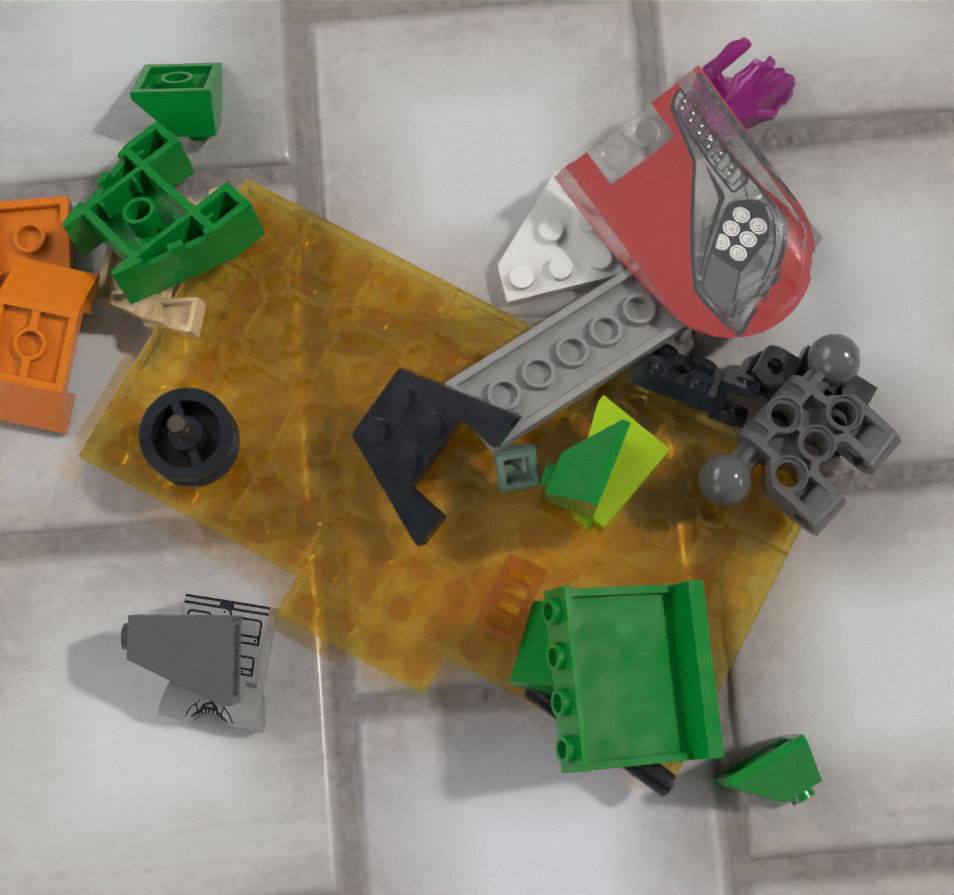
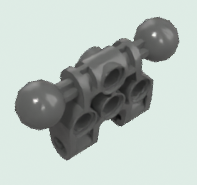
M828 334L813 342L808 351L807 361L809 369L802 377L791 375L736 435L739 446L731 454L713 455L704 461L699 469L697 481L699 490L707 501L723 507L739 504L747 497L751 490L752 477L750 471L759 463L762 466L763 495L805 531L818 536L847 503L842 493L820 473L819 467L831 458L836 451L862 472L873 474L901 442L897 432L856 395H831L826 397L822 393L827 386L847 384L855 378L860 369V349L852 339L842 334ZM831 410L843 412L847 418V426L835 423L832 419ZM771 412L783 413L788 419V427L782 428L775 425L771 418ZM804 440L815 441L820 447V456L810 455L804 448ZM782 469L789 472L793 477V487L781 485L776 478V470Z

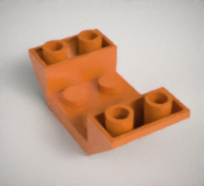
M18 258L0 288V420L68 434L76 394L67 393L83 313L93 314L100 280L99 274Z

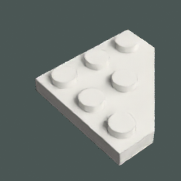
M561 171L554 172L497 265L507 307L605 283L624 271L621 261L598 236L554 178Z

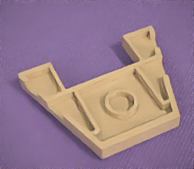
M219 187L209 190V195ZM191 197L187 198V200L193 206H196L203 199H205L202 198L197 201H194ZM108 246L106 247L95 300L108 308L191 338H199L206 303L199 297L171 298L174 287L172 286L139 302L130 304L110 273L123 260Z

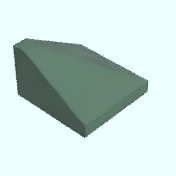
M510 444L493 455L500 493L540 485L541 478L535 444Z

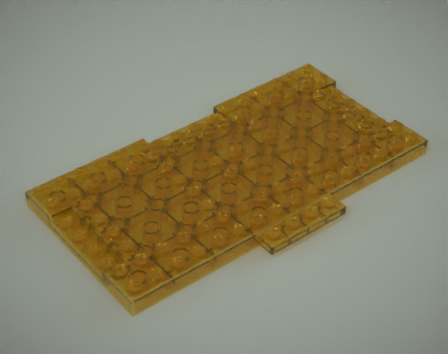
M245 178L238 192L252 203L265 235L235 259L182 282L173 298L199 297L206 303L199 338H191L156 325L78 456L87 463L296 576L295 581L277 611L278 615L424 695L444 658L540 709L524 696L527 689L509 684L532 602L544 601V591L564 585H570L571 588L676 584L687 580H703L718 695L801 530L798 524L763 495L762 466L759 463L750 471L752 477L750 492L737 505L729 507L717 506L707 501L700 492L697 480L702 464L713 455L731 454L739 446L736 435L739 432L679 401L632 384L631 380L633 377L621 372L511 443L535 444L540 478L542 479L549 461L557 464L563 451L588 438L598 401L604 395L670 449L666 458L605 530L600 533L595 528L588 531L572 518V511L544 501L547 488L536 486L500 493L493 454L479 435L463 423L416 487L447 515V518L425 546L418 547L410 537L351 434L398 368L409 369L445 384V382L534 326ZM197 388L211 393L224 404L238 425L240 449L237 459L226 475L210 485L195 488L176 485L155 471L142 454L139 444V427L143 415L158 397L174 389ZM776 470L778 482L784 487H793L794 481L791 474L786 470ZM684 761L660 764L677 776Z

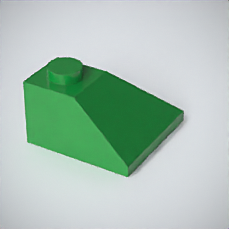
M222 63L145 64L130 91L131 100L176 137H189L193 141L210 139L212 136H217L222 122Z
M622 419L563 451L557 464L549 461L539 485L547 488L544 501L593 519L631 422Z
M803 734L786 735L714 777L720 786L777 802L786 803L790 800L793 806L813 796L815 791L812 787L822 781L808 741Z

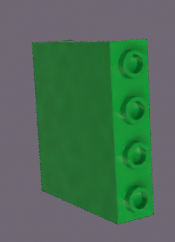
M687 580L676 584L593 588H571L570 585H564L544 591L542 617L547 624L549 641L546 659L552 671L553 692L551 695V707L556 716L558 731L555 749L557 758L561 763L562 773L724 758L703 580Z

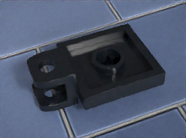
M667 343L646 357L640 358L631 380L632 384L708 412L709 418L738 428H744L748 410L726 400L729 392L746 398L756 399L761 384L754 377L726 367L725 371L718 369L717 365L709 359L703 357H694L692 359L679 354L675 347Z
M770 345L764 351L755 354L745 374L761 382L758 394L769 400L791 375L802 377L809 369L807 360L808 351L811 346L804 347L797 357L779 346ZM856 375L847 384L827 386L822 393L827 396L856 395L868 405L877 387ZM831 410L832 419L835 423L847 426V418L844 413L839 410ZM771 412V418L774 423L782 428L788 427V419L783 413ZM809 439L804 440L811 446L820 450L819 445L815 441ZM835 451L831 458H838L840 454Z

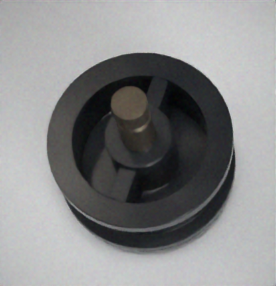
M179 388L164 393L148 407L139 427V444L148 464L165 479L179 486L195 488L218 481L232 468L240 449V432L234 417L217 397L197 388Z

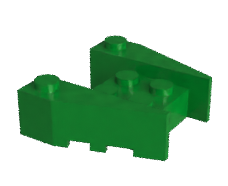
M158 121L124 145L117 154L120 161L110 173L104 171L96 180L98 186L96 191L85 204L79 202L62 223V226L83 257L104 242L123 260L110 273L130 304L139 302L235 259L265 235L252 203L228 182L224 183L196 206H193L175 189L176 186L195 173V170L180 140Z

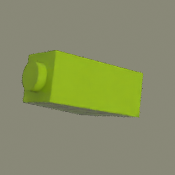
M604 395L598 401L588 438L622 419L631 422L593 519L574 512L571 514L572 518L586 530L591 531L595 528L600 533L605 530L666 458L670 450Z

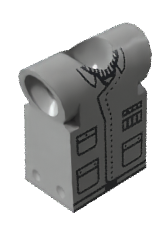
M186 594L183 615H242L240 702L232 706H222L169 681L159 704L158 715L193 721L205 714H211L229 727L264 733L266 727L264 686L266 684L279 609Z

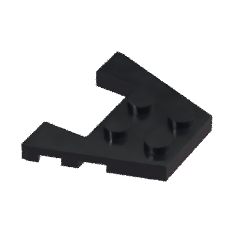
M398 368L351 435L413 542L418 547H421L429 542L447 518V515L416 487L462 424L468 425L489 445L495 448L501 446L522 416L515 411L501 408L477 396L468 395L453 389L452 386L409 369Z

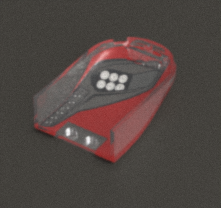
M699 65L576 161L564 167L554 177L598 236L623 265L671 315L696 332L717 338H740L764 332L789 316L798 306L809 287L812 278L810 277L812 253L815 252V242L806 213Z

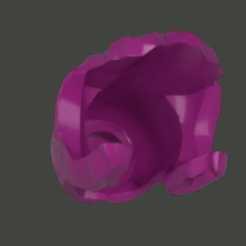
M746 37L731 41L724 47L721 53L705 64L696 85L690 90L728 141H731L743 130L752 128L759 123L773 120L781 106L786 105L789 99L793 97L796 85L795 77L785 73L784 68H774L775 60L771 56H768L764 62L758 59L753 60L744 69L736 73L733 78L725 77L722 72L752 46L750 40ZM680 102L677 105L678 109L682 106ZM689 102L679 114L683 118L686 117V121L691 118L688 114L692 108ZM698 114L689 124L690 127L688 128L694 130L695 134L700 131L698 127L696 128L700 122ZM681 118V120L683 121V123H684L685 126L687 127L688 124L685 122V120H684L683 118ZM678 119L685 137L696 146ZM707 127L704 129L705 132L701 133L702 136L698 138L692 131H689L694 140L697 138L699 143H703L709 136ZM706 141L703 146L705 147L709 143ZM717 141L716 143L714 142V143H713L714 146H713V147L711 146V147L709 148V150H710V149H718V148H719L718 141ZM698 144V146L700 147V149H703V150H704V148L702 147V145H701V144Z

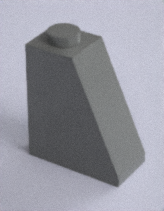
M128 615V623L123 624L121 631V645L124 650H127L128 661L222 706H232L240 702L242 615Z

